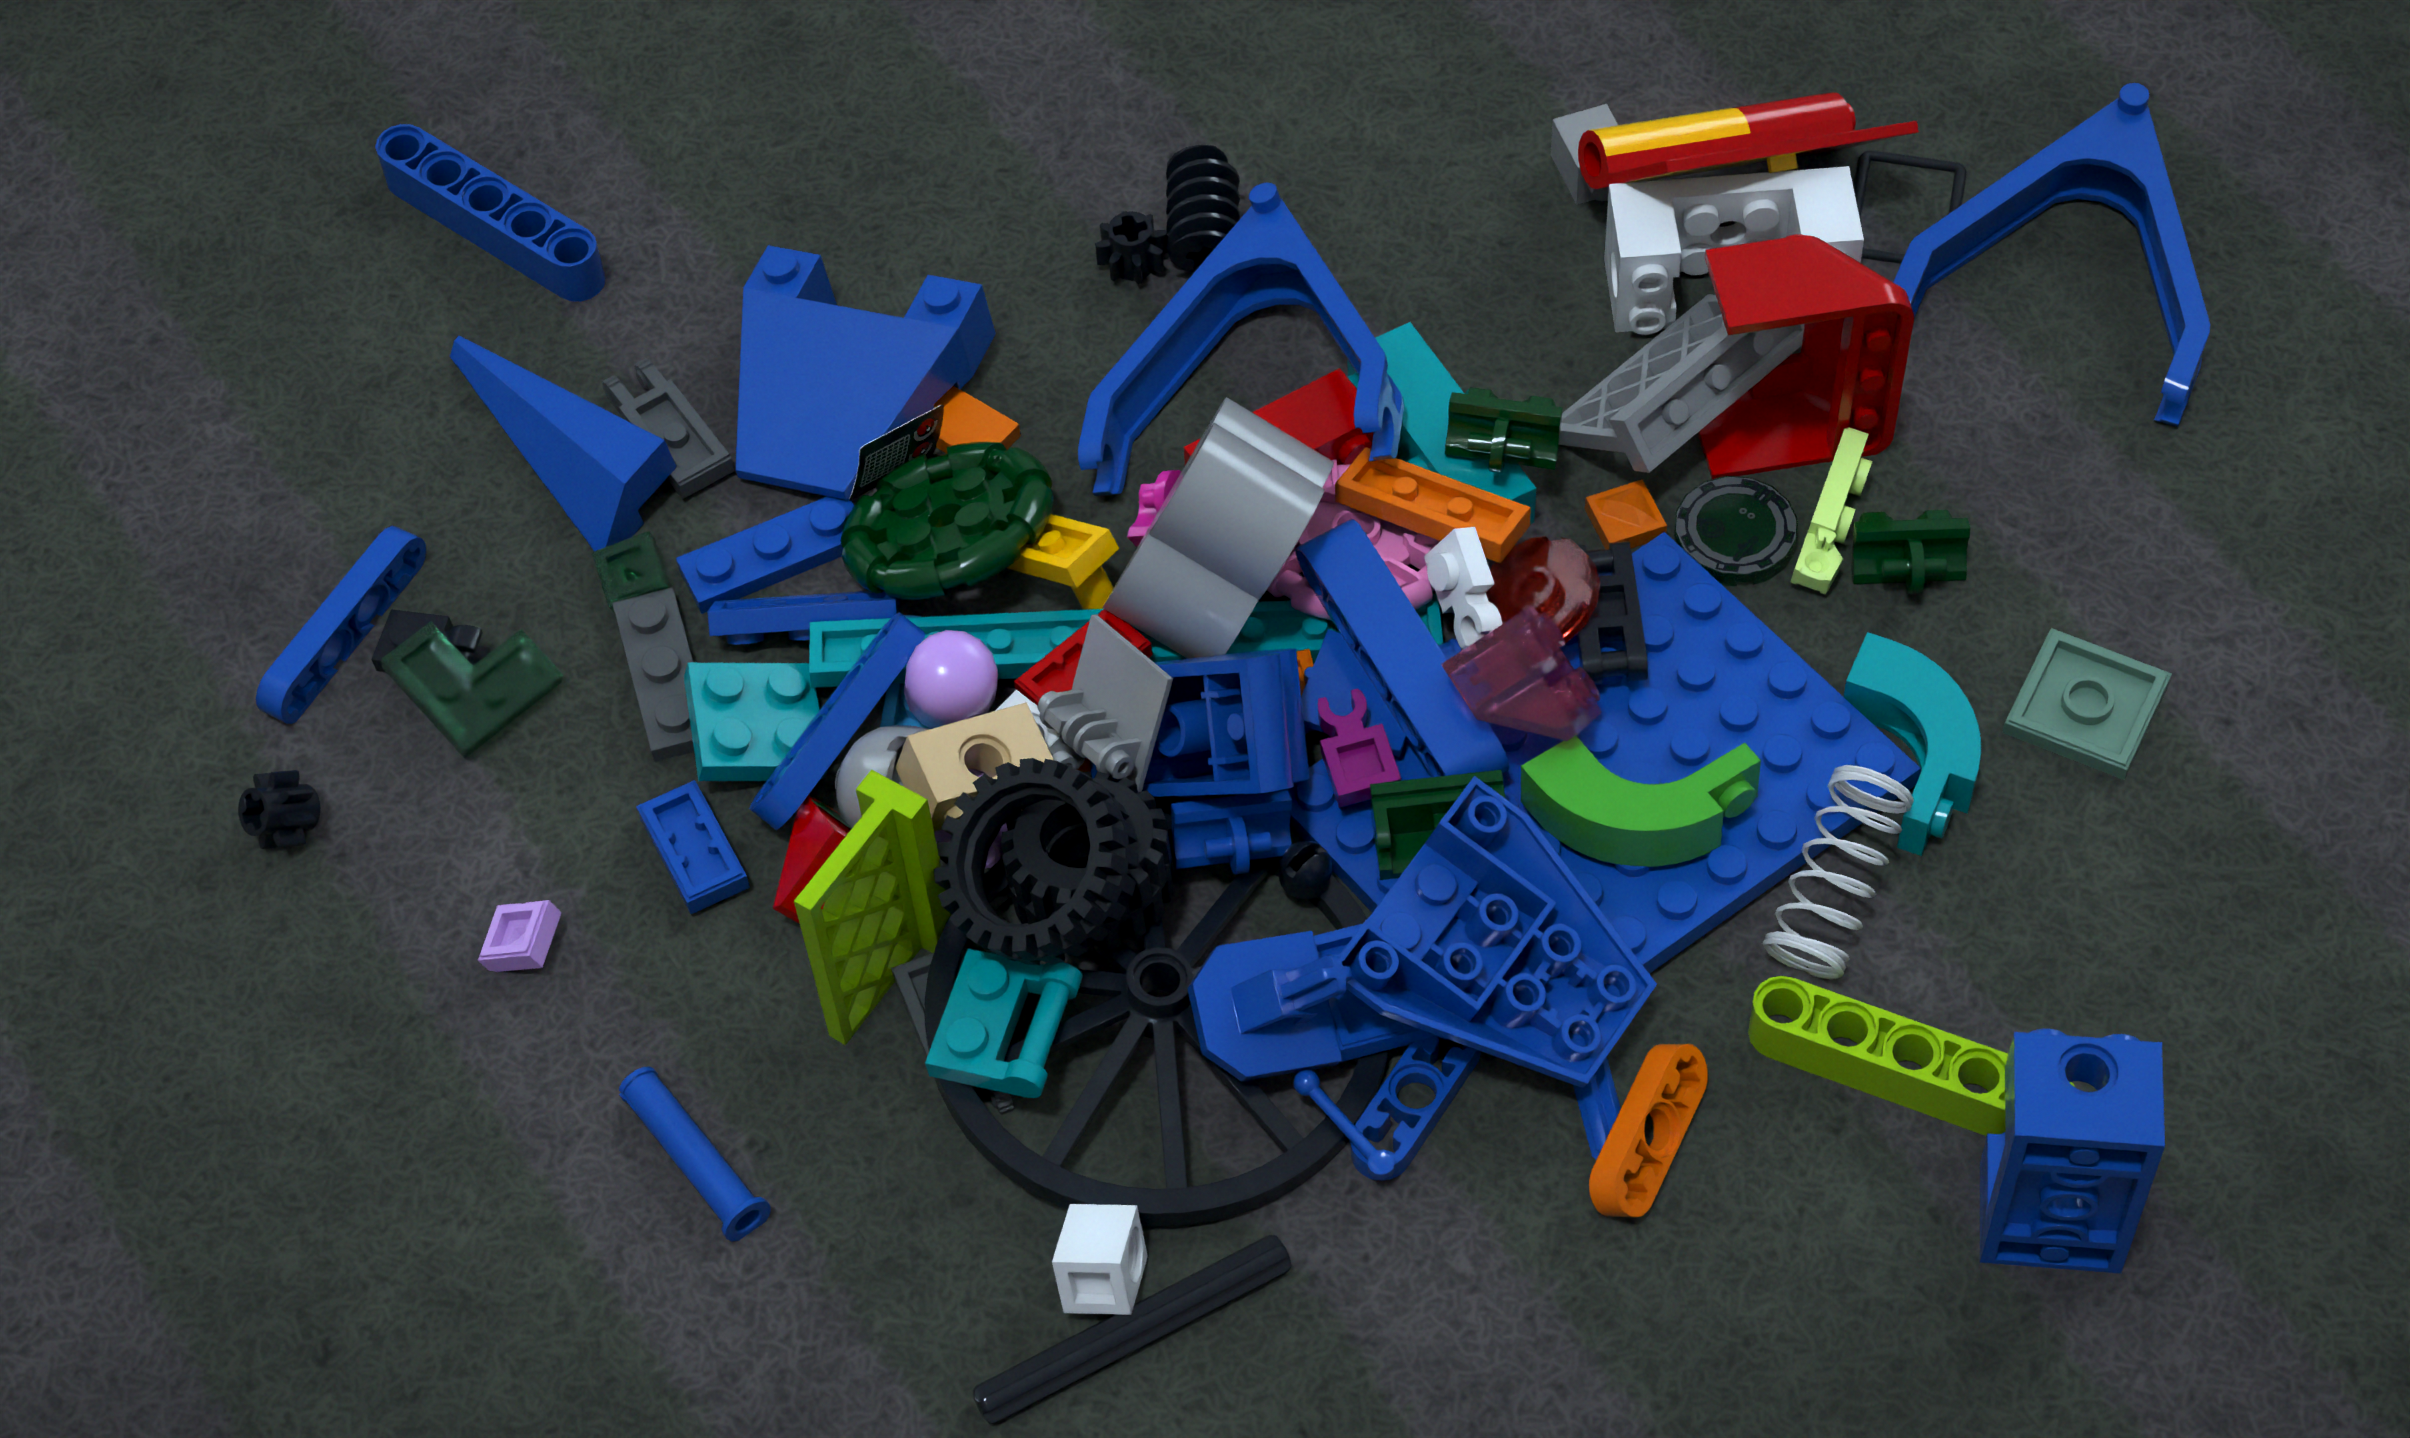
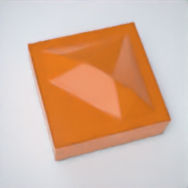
M1643 479L1585 498V511L1605 549H1609V544L1612 542L1625 541L1630 542L1632 549L1647 544L1663 532H1667V524Z

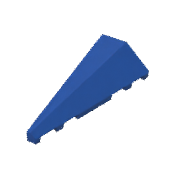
M458 336L453 343L450 354L451 360L460 369L476 394L497 419L502 429L545 487L549 489L568 518L589 543L597 557L606 563L644 524L638 510L677 467L665 440Z

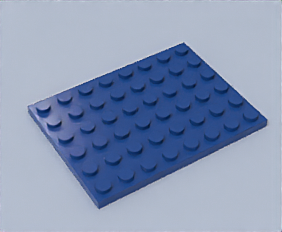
M1665 532L1632 553L1647 653V680L1627 682L1626 676L1603 677L1602 684L1582 685L1571 594L1467 662L1468 673L1458 675L1495 732L1506 753L1509 770L1502 774L1505 798L1532 819L1649 974L1807 863L1801 851L1803 844L1816 838H1826L1819 830L1814 819L1817 811L1829 806H1839L1832 799L1827 787L1835 768L1853 765L1871 769L1896 780L1908 790L1916 785L1921 772V768ZM1601 642L1600 650L1601 652L1624 650L1623 642ZM1574 734L1610 772L1626 780L1642 784H1664L1683 779L1743 743H1746L1761 760L1758 796L1750 807L1740 815L1733 818L1723 817L1721 846L1708 854L1689 861L1655 867L1604 862L1573 850L1556 839L1541 826L1521 803V765ZM1406 739L1400 757L1394 756L1401 781L1432 777L1409 740ZM1321 759L1309 767V779L1294 782V787L1284 789L1288 790L1292 800L1290 825L1305 841L1317 842L1320 844V847L1329 853L1333 866L1332 871L1373 913L1398 878L1380 880L1372 827L1371 799L1339 808L1324 761ZM1846 780L1854 787L1873 796L1890 801L1898 798L1895 794L1870 782ZM1834 786L1835 794L1849 807L1875 813L1879 812V810L1872 809L1848 798ZM1827 812L1821 818L1822 825L1837 839H1841L1863 823L1846 812ZM1814 844L1808 849L1809 857L1811 859L1832 844Z

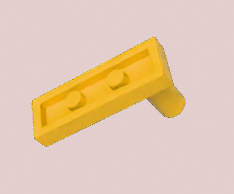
M1051 514L1046 527L1036 542L1025 544L1020 549V558L1007 568L1070 586L1083 610L1104 609L1102 607L1114 587L1102 564L1119 547L1107 528Z

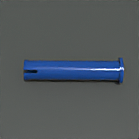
M648 1066L639 1068L629 1074L619 1087L621 1092L619 1096L631 1107L723 1223L721 1230L724 1237L731 1242L739 1241L764 1224L771 1212L769 1202L765 1198L755 1197L661 1081L656 1070Z

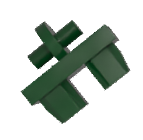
M1470 387L1465 394L1452 392L1449 400L1445 455L1488 460L1489 471L1503 473L1505 463L1555 470L1558 460L1563 407H1556L1552 398L1530 396L1523 402L1498 399L1491 390Z
M1926 510L1915 520H1893L1885 512L1862 513L1859 521L1854 522L1851 563L1853 584L1905 582L1908 594H1922L1926 581L1966 580L1967 546L1971 529L1968 518H1952L1948 510Z

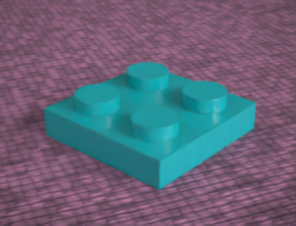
M687 663L683 678L698 781H767L819 712L816 688H811L809 663ZM827 771L824 773L821 779L825 778Z

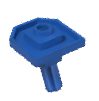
M1312 931L1216 946L1187 988L1202 1054L1241 1082L1295 1073L1304 1069L1312 1070L1338 1065L1342 1062V1056L1328 999L1345 993L1347 989L1346 982L1352 979L1350 967L1343 966L1340 957L1330 954L1319 959Z

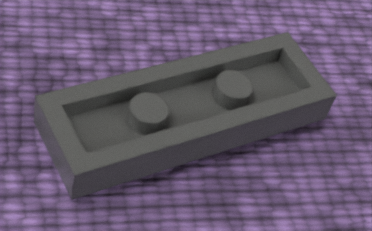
M673 587L612 603L654 762L694 752L683 678L687 663L693 662Z

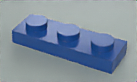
M827 496L677 557L678 569L701 614L706 613L714 601L740 599L842 557L843 547L840 540L846 519L854 507L852 501H849V498L843 500Z
M871 591L714 601L707 611L709 635H726L727 643L735 645L761 642L764 640V633L788 631L790 640H810V622L892 618L895 614L901 613V599L891 598L885 591L877 594Z

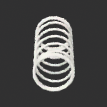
M1844 765L1834 769L1827 787L1832 799L1839 806H1829L1819 810L1814 817L1819 830L1826 838H1816L1803 844L1801 849L1806 862L1813 870L1800 871L1791 875L1788 880L1793 894L1800 902L1788 903L1777 908L1775 915L1779 925L1785 932L1767 933L1762 943L1768 954L1776 960L1819 978L1837 979L1842 977L1846 969L1844 962L1850 960L1848 954L1829 944L1797 934L1782 920L1783 910L1796 908L1812 910L1829 921L1854 930L1862 929L1863 925L1858 919L1844 912L1810 902L1796 889L1794 885L1796 878L1801 876L1824 877L1838 887L1862 897L1872 898L1876 893L1870 886L1858 880L1824 871L1809 857V847L1814 844H1832L1863 861L1880 866H1885L1889 863L1886 856L1872 848L1834 837L1822 825V815L1827 812H1846L1866 825L1891 834H1898L1902 831L1898 823L1883 815L1860 808L1849 807L1835 794L1834 786L1848 798L1872 809L1887 813L1899 814L1910 811L1914 802L1910 791L1901 783L1884 774L1860 766ZM1846 780L1870 782L1895 794L1903 802L1890 801L1873 796L1854 787ZM1867 817H1870V818H1872V819H1875V820H1878V821H1880V822H1883V823H1885V824H1887V825H1889V826H1886V825H1882V824H1880V823H1877V822H1875V821H1873V820H1871V819H1868ZM1861 852L1867 853V854L1872 855V856H1874V857L1868 856V855L1863 854V853H1861ZM1777 944L1790 946L1812 954L1832 967L1823 966L1795 956Z

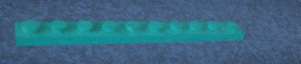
M1433 594L1432 601L1417 609L1416 612L1436 643L1440 645L1443 644L1440 606L1437 595ZM1291 600L1257 602L1226 654L1296 648L1297 652L1309 648L1314 664L1327 630L1339 632L1332 620L1314 617L1295 610L1291 607ZM1104 609L908 617L907 619L925 632L923 640L929 635L945 630L965 631L979 638L993 654L998 669V679H1014L1020 677L1089 622L1091 615L1099 614ZM891 618L810 622L809 675L811 688L838 687L874 637ZM1135 628L1151 642L1153 655L1149 659L1153 662L1187 659ZM906 665L892 683H905Z

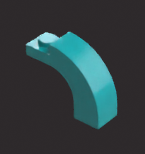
M1867 632L1846 680L1843 697L1875 726L1883 728L1900 738L1910 748L1921 768V774L1912 793L1914 802L1910 811L1904 812L1902 831L1899 834L1897 848L1922 856L1930 835L1943 838L1953 809L1968 814L1981 758L1979 725L1966 695L1952 677L1938 664L1906 645Z

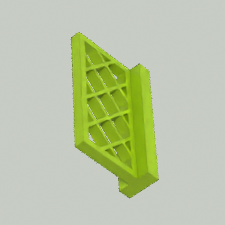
M872 769L856 788L862 817L794 900L829 1036L844 1045L848 1043L895 981L891 968L912 961L921 948L934 953L937 942L951 916V913L942 907L938 897L940 893L946 890L935 883L934 868L941 867L928 799Z

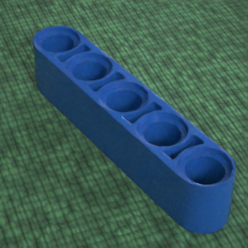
M399 124L383 131L377 138L375 148L388 189L395 196L563 299L581 302L591 299L600 293L605 285L606 277L595 237L588 229L419 127L411 124Z
M1350 519L1296 547L1295 553L1298 563L1309 585L1432 777L1494 770H1502V774L1509 770V762L1501 742L1359 523L1354 519Z

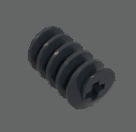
M1213 145L1185 147L1174 153L1167 162L1166 214L1168 217L1166 230L1168 235L1166 249L1170 261L1178 268L1189 272H1195L1240 220V211L1238 209L1240 194L1238 192L1240 177L1237 170L1228 164L1225 153Z

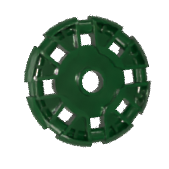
M970 442L947 446V454L929 460L925 454L900 465L877 481V491L872 496L863 495L852 508L844 524L840 540L843 547L841 555L845 568L852 578L865 589L876 594L885 591L889 597L896 599L920 600L947 595V589L967 583L969 587H973L997 575L1017 561L1021 555L1020 549L1025 544L1035 543L1048 523L1054 503L1051 477L1044 465L1031 453L1018 447H1011L1007 450L999 442Z

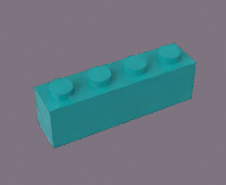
M1408 322L1375 337L1387 357V373L1404 399V412L1397 452L1401 459L1531 507L1530 524L1534 523L1536 487L1519 465L1505 463L1503 473L1489 471L1488 460L1445 455L1449 400L1452 392L1465 393L1412 323ZM1347 359L1348 379L1357 388L1359 376Z

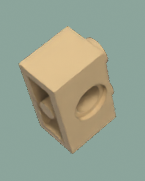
M1027 702L908 735L898 759L896 770L905 788L928 799L935 832L942 830L941 827L947 815L958 820L960 819L963 811L954 803L963 792L973 797L979 794L973 784L979 777L972 774L968 769L980 770L986 775L997 779L995 767L1007 762L1020 767V759L1035 758L1043 763L1045 759H1054Z

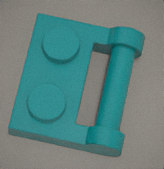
M968 948L925 1061L929 1076L1027 1098L1041 1096L1048 1077L1044 1066L1067 1001L1077 996L1083 978L1082 973L1076 967L1064 962L1027 965L997 954ZM1028 992L1040 994L1037 1008L1018 1059L1004 1062Z

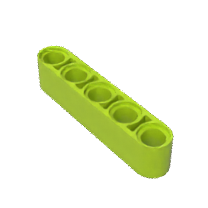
M1771 977L1762 982L1755 990L1748 1035L1754 1048L1764 1056L1985 1136L1987 1134H2002L2005 1132V1065L2008 1053L1792 977ZM1783 1015L1792 1019L1793 1022L1778 1023L1771 1020L1769 1016ZM1840 1037L1848 1038L1856 1042L1858 1045L1850 1047L1842 1046L1834 1042L1832 1039ZM1904 1060L1913 1061L1921 1065L1923 1069H1906L1897 1062ZM1977 1084L1988 1092L1982 1094L1974 1093L1967 1090L1963 1085Z

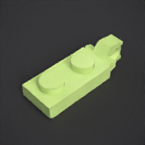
M1850 427L1848 429L1844 428L1790 581L1795 585L1797 583L1826 594L1839 572L1843 558L1835 547L1834 542L1841 544L1845 542L1856 510L1844 505L1847 495L1851 493L1861 496L1873 462L1861 458L1869 435L1868 433Z

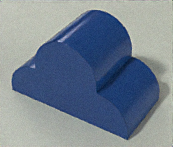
M1296 648L1154 662L1171 676L1173 681L1142 792L1147 790L1153 797L1261 794L1294 787V782L1310 778ZM1090 761L1092 778H1095L1098 771L1096 765ZM1112 778V781L1118 783L1121 780Z

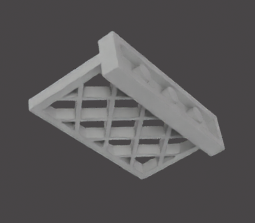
M1708 294L1562 413L1559 445L1622 452L1626 454L1634 471L1650 473L1802 346L1805 324L1728 336L1716 295Z

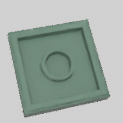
M2051 628L2004 723L2002 733L2125 780L2167 690L2172 673Z

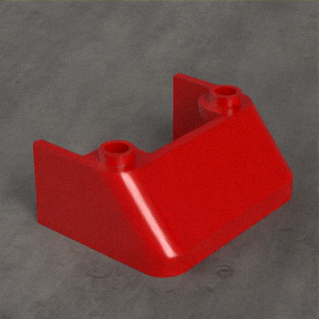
M1794 234L1780 239L1705 250L1706 265L1728 336L1805 324L1801 353L1791 354L1698 432L1711 479L1716 480L1724 477H1736L1832 462L1844 428L1848 429V427L1869 434L1861 457L1877 455L1884 451L1894 438L1914 323V313L1907 292L1899 285L1815 236Z

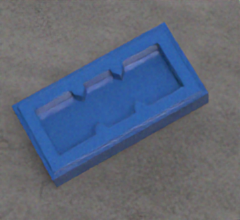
M695 780L636 806L639 818L690 914L750 888L745 871Z

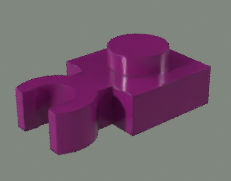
M1358 688L1351 690L1353 711L1345 716L1335 715L1330 710L1326 697L1318 699L1320 727L1327 735L1331 736V738L1320 740V750L1339 808L1371 799L1370 784L1401 781V776L1383 724L1364 728L1367 723V702L1364 694Z

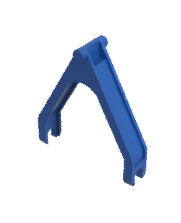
M2129 83L2121 88L2119 98L1914 237L1909 244L1893 282L1907 292L1915 318L1928 288L1973 260L2053 204L2082 199L2102 202L2123 212L2137 227L2174 355L2161 390L2164 396L2154 420L2179 427L2200 372L2201 356L2209 337L2211 324L2149 111V91L2139 83Z
M1261 183L1250 191L1249 200L1252 206L1091 392L1079 440L1078 460L1081 470L1097 468V477L1093 489L1095 497L1120 494L1123 491L1134 440L1233 324L1256 310L1274 305H1300L1317 313L1359 376L1354 406L1355 429L1361 428L1363 433L1374 432L1369 461L1396 458L1404 412V399L1387 373L1388 362L1385 352L1281 199L1274 184Z

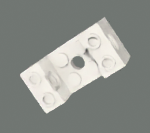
M1849 166L1609 184L1604 261L1615 332L1633 331L1637 334L1649 335L1661 329H1666L1675 322L1677 308L1673 289V277H1679L1680 272H1685L1689 275H1702L1709 272L1705 261V250L1780 239L1794 234L1818 237L1861 263L1864 237ZM1723 222H1736L1735 224L1730 226L1719 227L1720 223Z

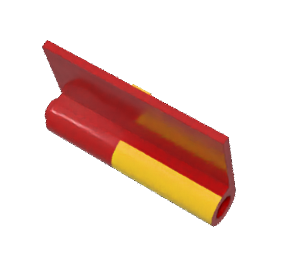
M1829 92L1587 130L1582 134L1579 141L1578 161L1585 182L1591 188L1601 189L1609 187V184L1651 181L1767 162L1769 173L1797 169L1796 157L1847 149L1919 133L1917 121L1855 130L1856 118L1851 105L1839 93Z

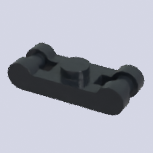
M1612 542L1609 544V549L1586 551L1585 545L1566 546V571L1572 599L1582 685L1602 684L1603 677L1626 676L1627 682L1647 680V653L1630 542ZM1611 574V575H1607V576H1595V577H1590L1591 575ZM1601 642H1623L1624 650L1601 652L1600 650Z

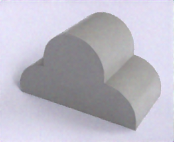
M1226 397L1102 608L1187 659L1225 655L1258 600L1268 589L1308 525L1324 494L1325 489L1322 487L1333 468L1334 461Z

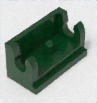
M1502 770L1370 784L1371 818L1380 880L1397 879L1401 876L1474 776L1505 798Z

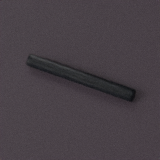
M1268 1235L1134 1304L1131 1315L1114 1314L976 1385L973 1389V1396L978 1410L989 1424H996L1280 1277L1292 1267L1286 1247L1276 1235Z

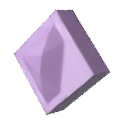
M549 900L497 905L478 961L487 970L495 972L543 968L562 912Z

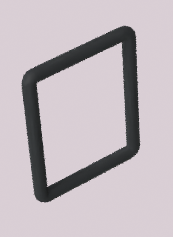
M1867 150L1860 155L1854 185L1860 219L1870 161L1955 172L1949 213L1962 205L1967 173L1965 166L1959 162ZM1863 248L1861 258L1901 264L1905 254Z

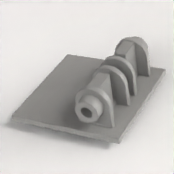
M1097 614L1091 615L1072 689L1070 691H1049L1045 693L1038 702L1040 720L1046 727L1062 732L1063 741L1069 747L1074 748L1079 756L1092 761L1096 765L1098 772L1109 773L1112 775V778L1121 780L1125 777L1135 782L1139 793L1143 789L1173 678Z

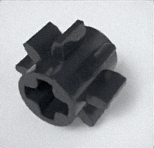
M1123 211L1115 216L1109 224H1100L1101 241L1095 243L1097 265H1109L1112 281L1122 278L1142 284L1143 278L1150 275L1152 271H1164L1163 254L1167 253V230L1154 231L1153 215L1148 214L1145 216L1139 212Z
M297 770L255 774L253 776L255 788L246 789L240 797L238 815L241 826L249 835L260 836L259 845L261 849L306 844L304 831L314 829L319 821L321 810L319 797L315 789L309 784H299L300 776Z

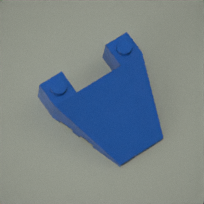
M768 245L743 287L735 467L738 478L847 500L852 493L856 480L859 450L863 445L934 409V404L952 386L960 390L974 376L996 334L982 284L927 275L905 317H896L836 305L837 303L821 255Z

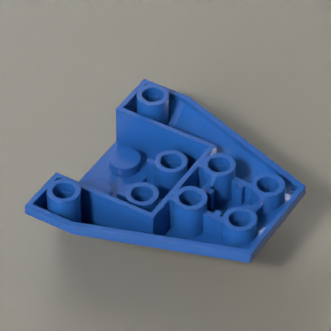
M1476 776L1472 778L1398 880L1339 955L1343 966L1350 967L1352 971V979L1346 982L1347 990L1380 1015L1584 1088L1589 1083L1657 985L1532 819Z

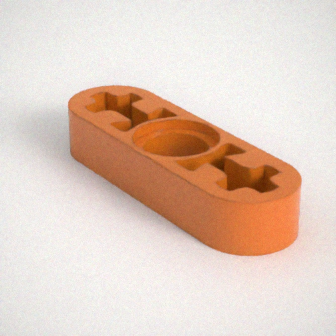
M1658 1044L1647 1053L1590 1174V1197L1594 1207L1602 1215L1610 1217H1641L1651 1208L1706 1090L1708 1080L1707 1064L1702 1052L1692 1044ZM1648 1114L1652 1117L1654 1137L1650 1146H1648L1645 1139V1121Z

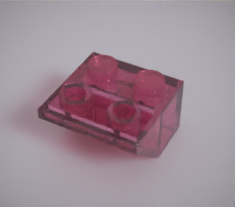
M1532 604L1441 664L1477 720L1568 741L1579 734L1602 713L1596 704L1600 700V694L1595 683L1583 668L1578 667L1574 670L1561 650V647L1565 645V641L1558 626L1548 614L1542 613L1538 615Z

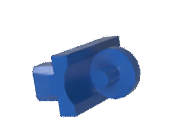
M1288 790L1261 794H1236V796L1213 799L1207 795L1177 796L1176 803H1171L1172 858L1176 869L1230 863L1233 874H1243L1249 872L1250 860L1283 856L1292 844L1290 834L1292 800Z

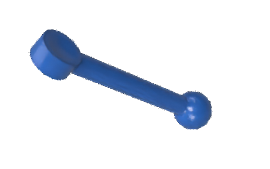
M1307 1069L1299 1071L1293 1081L1297 1093L1302 1096H1310L1368 1160V1172L1374 1179L1386 1180L1390 1178L1395 1170L1393 1155L1383 1149L1377 1150L1319 1087L1320 1079L1314 1071Z

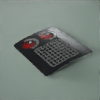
M939 405L860 448L856 480L849 501L875 488L877 481L900 465L923 454L927 458L933 455L941 432L944 405Z

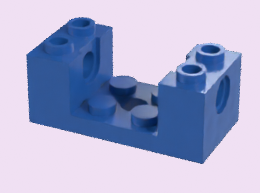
M2037 1029L2029 1033L2014 1032L2005 1065V1132L2002 1134H1987L1980 1160V1263L2122 1273L2165 1148L2162 1042L2140 1041L2136 1037L2126 1034H2112L2103 1038L2067 1036L2063 1032L2054 1029ZM2070 1082H2085L2093 1086L2097 1091H2081L2072 1086Z

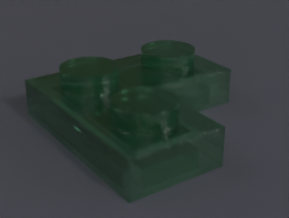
M432 621L382 658V668L464 758L468 757L561 684L563 676L559 669L522 629L474 666L466 660Z

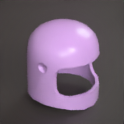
M945 630L929 635L915 647L906 665L904 695L909 710L921 724L931 729L988 713L995 701L998 681V669L993 654L979 638L965 631Z

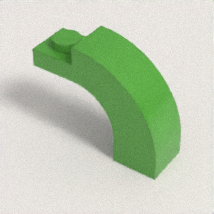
M1574 734L1521 765V803L1547 832L1560 842L1584 855L1604 862L1647 867L1672 865L1703 856L1721 846L1723 817L1733 818L1740 815L1750 807L1758 796L1761 760L1746 743H1743L1683 779L1664 784H1642L1626 780L1610 772Z

